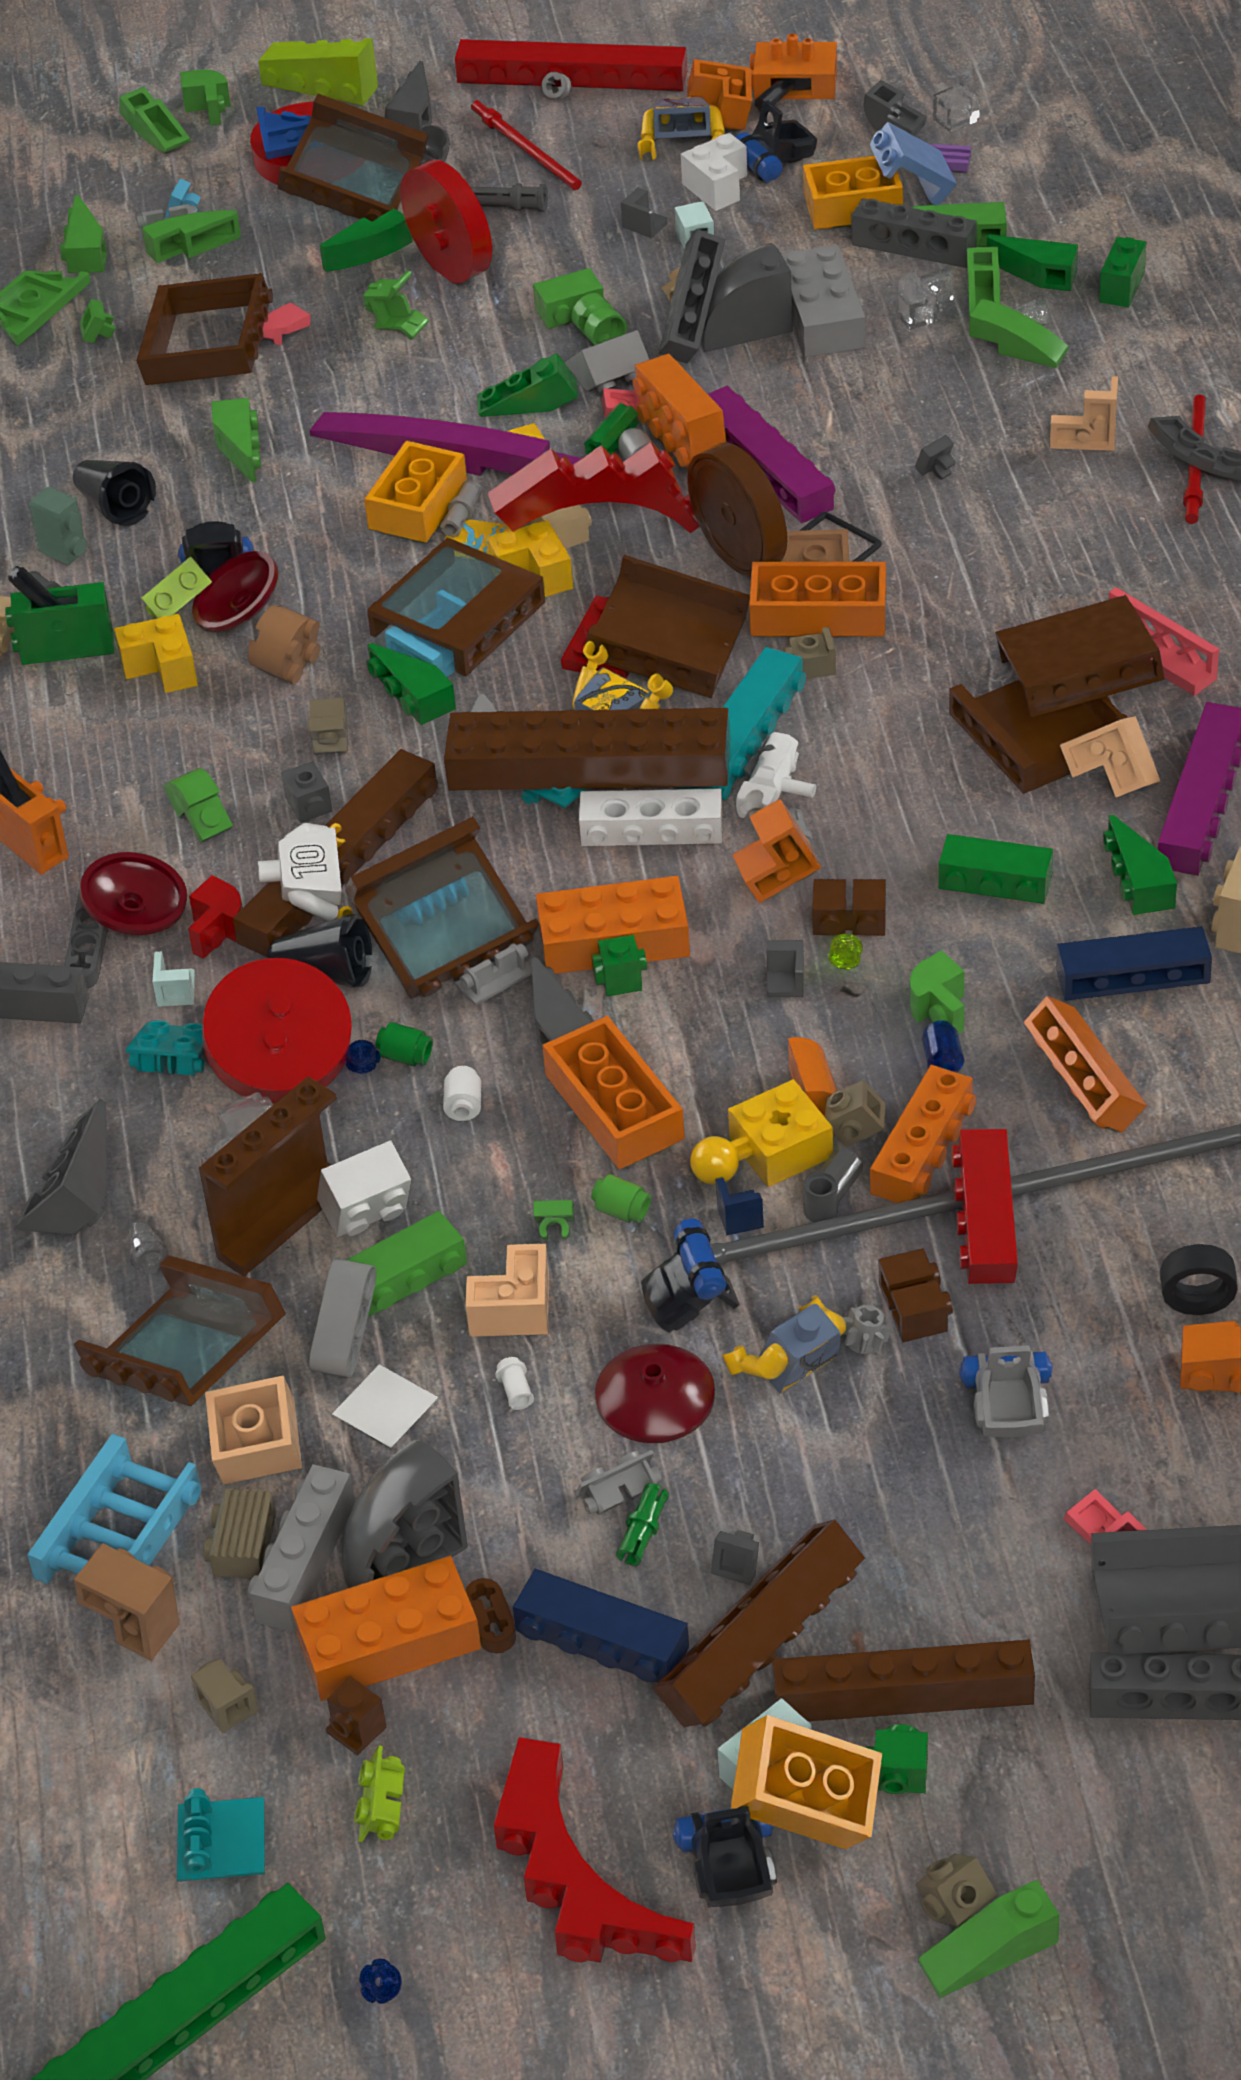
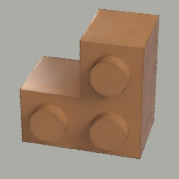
M102 1543L74 1579L78 1603L113 1620L117 1644L150 1661L154 1659L180 1624L173 1577L159 1566L150 1567L136 1560L130 1552L118 1548L116 1550Z

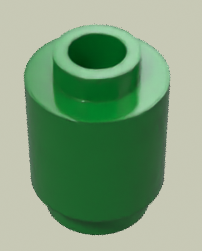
M390 1022L386 1028H380L375 1046L380 1049V1057L415 1067L417 1064H427L432 1052L433 1038L426 1036L425 1031Z

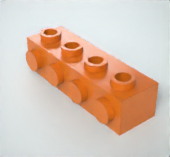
M1046 996L1023 1023L1035 1038V1043L1051 1060L1053 1068L1067 1082L1072 1094L1080 1100L1088 1111L1090 1119L1103 1129L1110 1127L1123 1133L1146 1108L1147 1104L1076 1008Z
M930 1065L870 1168L871 1195L895 1203L917 1199L920 1194L926 1195L931 1184L933 1171L935 1168L940 1169L942 1167L949 1143L957 1141L965 1115L971 1116L975 1108L977 1096L973 1094L972 1077Z

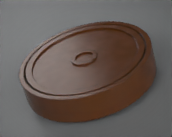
M727 442L717 444L694 456L689 464L687 473L689 497L699 526L718 556L733 570L746 576H751L752 562H781L785 556L788 541L785 517L775 490L756 461L740 447Z

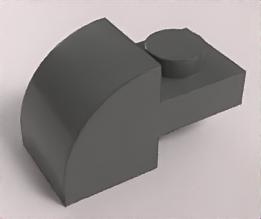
M882 80L875 84L864 97L865 115L877 131L881 130L888 121L914 136L925 126L927 116L904 104L905 93Z

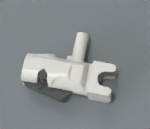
M774 732L758 749L755 756L746 764L744 774L749 778V781L743 782L736 799V809L739 817L744 818L750 810L755 808L763 809L777 801L782 791L810 798L814 797L816 784L794 780L789 776L790 773L796 770L799 755L796 752L798 746L796 739L788 734Z

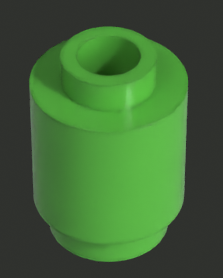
M608 1174L604 1180L601 1178L597 1180L592 1190L591 1199L595 1201V1209L628 1223H631L632 1220L640 1223L648 1212L651 1194L644 1192V1187Z

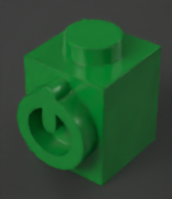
M634 935L598 940L599 953L591 954L596 985H604L606 996L643 991L641 971L647 970V961L644 948L637 949Z
M895 1724L885 1730L876 1729L875 1746H866V1748L882 1753L878 1791H885L889 1794H902L904 1792L926 1794L928 1732H920L915 1727L905 1724Z

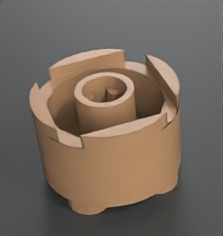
M280 605L269 607L255 627L260 633L257 642L252 639L250 641L248 649L249 663L280 679L293 684L298 683L303 673V667L307 662L314 663L319 655L320 645L316 641L320 623Z

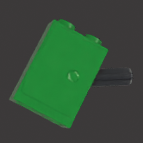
M16 566L12 569L8 579L20 592L10 593L11 607H5L7 626L14 627L15 632L11 633L13 652H19L22 665L115 654L114 631L104 582L46 589L24 567Z

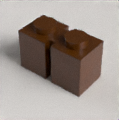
M814 879L812 903L813 935H846V930H853V935L885 936L886 879H853L852 910H846V879Z
M924 1248L878 1259L879 1286L889 1310L897 1309L891 1312L902 1343L948 1332V1315L953 1314L951 1298L947 1291H941L939 1286L941 1279L937 1264L929 1262Z

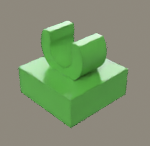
M94 299L90 300L80 320L83 341L94 344L98 334L111 338L116 328L114 325H111L114 317L104 313L103 302Z
M533 1201L534 1218L536 1223H541L539 1232L542 1239H548L547 1230L552 1224L560 1225L562 1227V1238L568 1239L570 1228L567 1222H575L573 1201Z

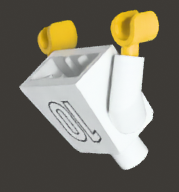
M303 823L285 835L284 839L278 841V860L258 861L259 883L280 881L283 900L290 901L292 905L326 921L352 915L353 910L351 907L344 906L338 909L336 906L341 903L342 893L337 848L345 842V839L336 837V834L342 830L340 824L335 823L328 828L323 825Z

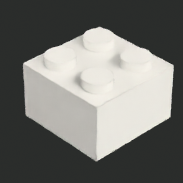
M390 1140L322 1169L317 1200L337 1238L347 1233L349 1236H354L365 1231L370 1223L380 1219L389 1221L403 1213L407 1205L411 1178Z

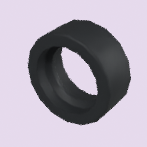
M1206 1244L1183 1246L1171 1252L1162 1262L1160 1280L1165 1303L1175 1311L1187 1315L1211 1314L1226 1308L1236 1297L1238 1291L1236 1267L1233 1257L1224 1249ZM1196 1274H1209L1219 1277L1211 1283L1198 1286L1185 1285L1179 1282L1188 1276Z

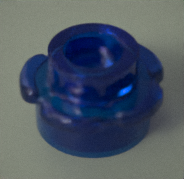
M357 1040L349 1046L345 1065L352 1072L365 1074L376 1068V1063L380 1062L381 1056L372 1042Z
M382 1958L374 1959L371 1965H365L360 1972L359 1982L362 1986L360 1992L363 1998L370 2003L375 2001L379 2004L387 2003L395 1998L401 1989V1974L388 1960ZM379 1977L380 1984L377 1986L375 1981Z

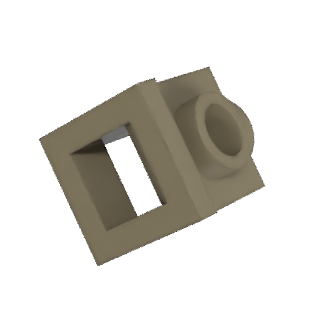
M829 627L822 628V633L789 638V647L784 648V652L803 657V672L806 673V679L836 675L835 646Z
M220 1658L205 1663L197 1672L191 1675L197 1701L222 1733L259 1712L253 1686L249 1682L245 1684V1681L236 1669L229 1671Z

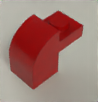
M211 875L189 895L194 923L188 928L192 953L202 959L207 957L215 948H218L226 938L237 943L233 918L243 908L238 890L231 884Z

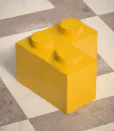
M549 520L521 527L514 532L512 530L504 531L486 537L489 555L543 576L545 597L573 589L571 558ZM489 566L495 578L502 572Z
M180 614L162 616L157 619L114 628L119 657L126 679L159 672L165 693L198 686L193 655Z

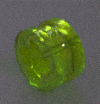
M839 934L833 937L828 954L831 964L846 970L857 967L863 952L861 940L851 934Z

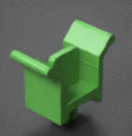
M407 270L398 280L378 279L375 283L371 282L368 290L362 296L364 306H367L365 309L373 312L377 321L374 324L375 329L401 330L412 340L426 326L429 320L418 310H411L406 296L398 293L407 284L412 275Z

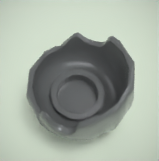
M422 125L420 131L427 133L428 139L425 155L420 165L430 160L445 162L450 147V139L447 132L436 125Z

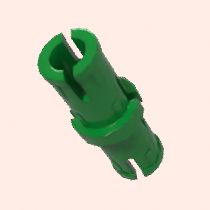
M648 1483L644 1486L643 1494L636 1510L629 1514L626 1520L628 1528L620 1547L616 1551V1556L621 1561L625 1553H627L628 1556L624 1562L627 1565H640L650 1538L654 1537L658 1532V1519L665 1502L669 1498V1492L665 1488L661 1491L660 1496H657L661 1488L658 1484Z

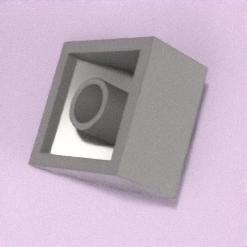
M635 330L583 349L567 360L565 364L586 391L597 388L598 392L601 393L603 388L612 389L616 387L615 381L625 378L627 383L633 381L636 378L635 364L647 361L649 358L639 332Z

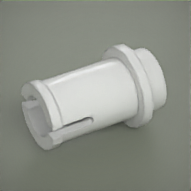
M508 1357L498 1363L495 1375L498 1382L503 1383L509 1406L514 1410H521L533 1403L534 1396L525 1377L527 1372L525 1364L516 1357Z

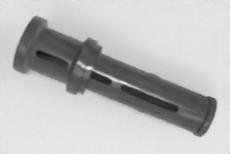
M521 183L512 185V188L471 187L480 205L511 206L515 210H521L522 207L539 208L540 211H546L548 189L546 184H540L539 187H523Z

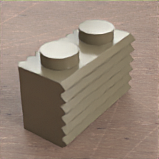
M225 1488L223 1490L221 1503L214 1504L212 1507L211 1525L212 1528H215L214 1536L207 1537L204 1546L205 1562L211 1563L213 1576L236 1578L259 1576L264 1566V1555L270 1544L274 1525L275 1507L272 1492L268 1490L264 1492L257 1490L255 1492L252 1489L248 1491L241 1489L239 1491L236 1488L233 1490Z

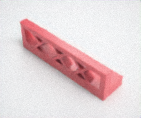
M1117 587L1109 592V599L1124 595L1128 597L1160 650L1165 679L1193 696L1217 680L1218 647ZM1145 619L1151 622L1155 631L1149 628ZM1170 634L1177 638L1182 647L1175 644ZM1196 649L1207 655L1206 662L1200 658Z

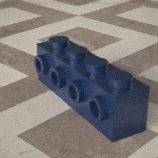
M1203 926L1057 944L1056 971L1064 1001L1208 984L1211 981L1212 955Z
M536 1568L513 1605L515 1629L526 1638L535 1641L542 1640L556 1645L569 1654L578 1653L597 1660L598 1663L607 1668H619L630 1672L645 1682L658 1683L682 1659L689 1649L688 1623Z

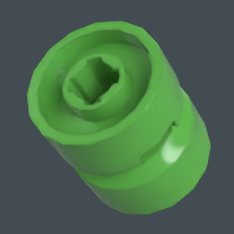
M590 293L578 300L573 307L571 313L573 324L586 335L593 345L626 334L627 322L624 317L603 296L597 293Z

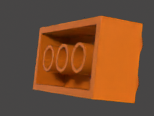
M669 353L635 364L636 378L633 379V386L636 394L639 396L640 405L636 407L638 418L642 424L645 423L650 428L655 438H659L662 441L667 452H671L677 458L681 467H685L688 470L694 456L717 444L726 442L723 410Z
M752 562L749 604L751 636L800 637L822 633V628L829 627L832 637H885L886 562Z
M679 876L536 894L539 931L545 967H550L555 974L593 969L591 954L599 953L598 940L634 935L637 949L644 948L647 962L690 957L689 928Z
M608 1015L542 1045L546 1077L619 1170L685 1139L683 1108Z
M451 1555L291 1607L297 1638L320 1701L327 1700L350 1676L366 1687L481 1649L477 1618Z

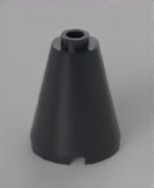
M84 460L76 466L73 472L75 487L110 522L129 526L138 523L146 517L149 512L146 509L150 500L154 501L156 496V484L151 472L135 462Z
M356 914L347 915L276 938L272 946L268 948V958H287L304 962L322 971L338 985L363 987L368 982L372 966L365 967L366 955H372L370 933L364 920L357 919L358 915Z

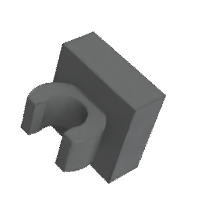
M944 435L923 447L915 464L917 471L924 476L933 470L936 477L940 480L951 475L952 472L949 468L956 463L950 455L954 443L947 435Z
M737 1530L734 1535L720 1531L714 1540L711 1574L750 1585L756 1576L759 1542L753 1540L754 1534Z

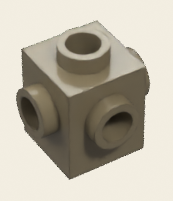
M862 1080L827 1097L824 1117L833 1127V1136H836L847 1147L860 1140H866L873 1134L884 1130L885 1102Z
M955 1853L949 1858L940 1859L930 1865L926 1870L927 1875L915 1884L922 1896L920 1902L925 1913L936 1922L961 1926L977 1914L980 1908L997 1896L977 1857Z

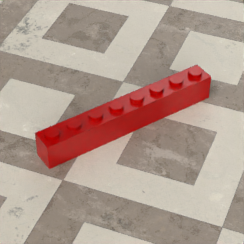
M460 39L455 55L457 83L542 86L543 79L548 73L558 72L565 74L570 79L571 87L683 91L688 72L686 47ZM554 80L556 85L552 84V86L561 87V82Z

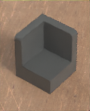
M638 187L621 202L622 227L652 238L668 224L667 217L656 214L653 210L649 209L647 190Z
M767 940V996L803 997V940Z

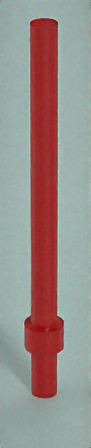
M475 100L471 104V110L482 118V122L489 128L497 129L573 190H578L581 187L582 182L580 179L504 121L498 111L494 108L486 107L479 100Z
M1198 394L1193 398L1191 429L1204 438L1206 397ZM1189 464L1187 489L1183 494V505L1186 508V522L1195 524L1198 522L1199 508L1203 504V491L1200 489L1202 470Z

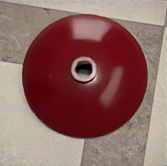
M249 551L239 554L237 557L231 558L220 565L208 576L212 582L195 596L192 606L194 620L206 631L223 632L235 629L253 619L266 606L275 591L278 580V566L276 562L265 552Z
M119 852L103 856L89 865L83 873L80 882V899L87 913L101 925L122 934L149 935L164 931L181 918L186 908L187 889L181 876L164 861L147 854Z
M645 1344L630 1348L618 1354L607 1363L596 1382L595 1400L602 1420L617 1434L642 1443H664L682 1438L695 1431L704 1423L714 1405L715 1384L707 1365L692 1352L669 1344Z

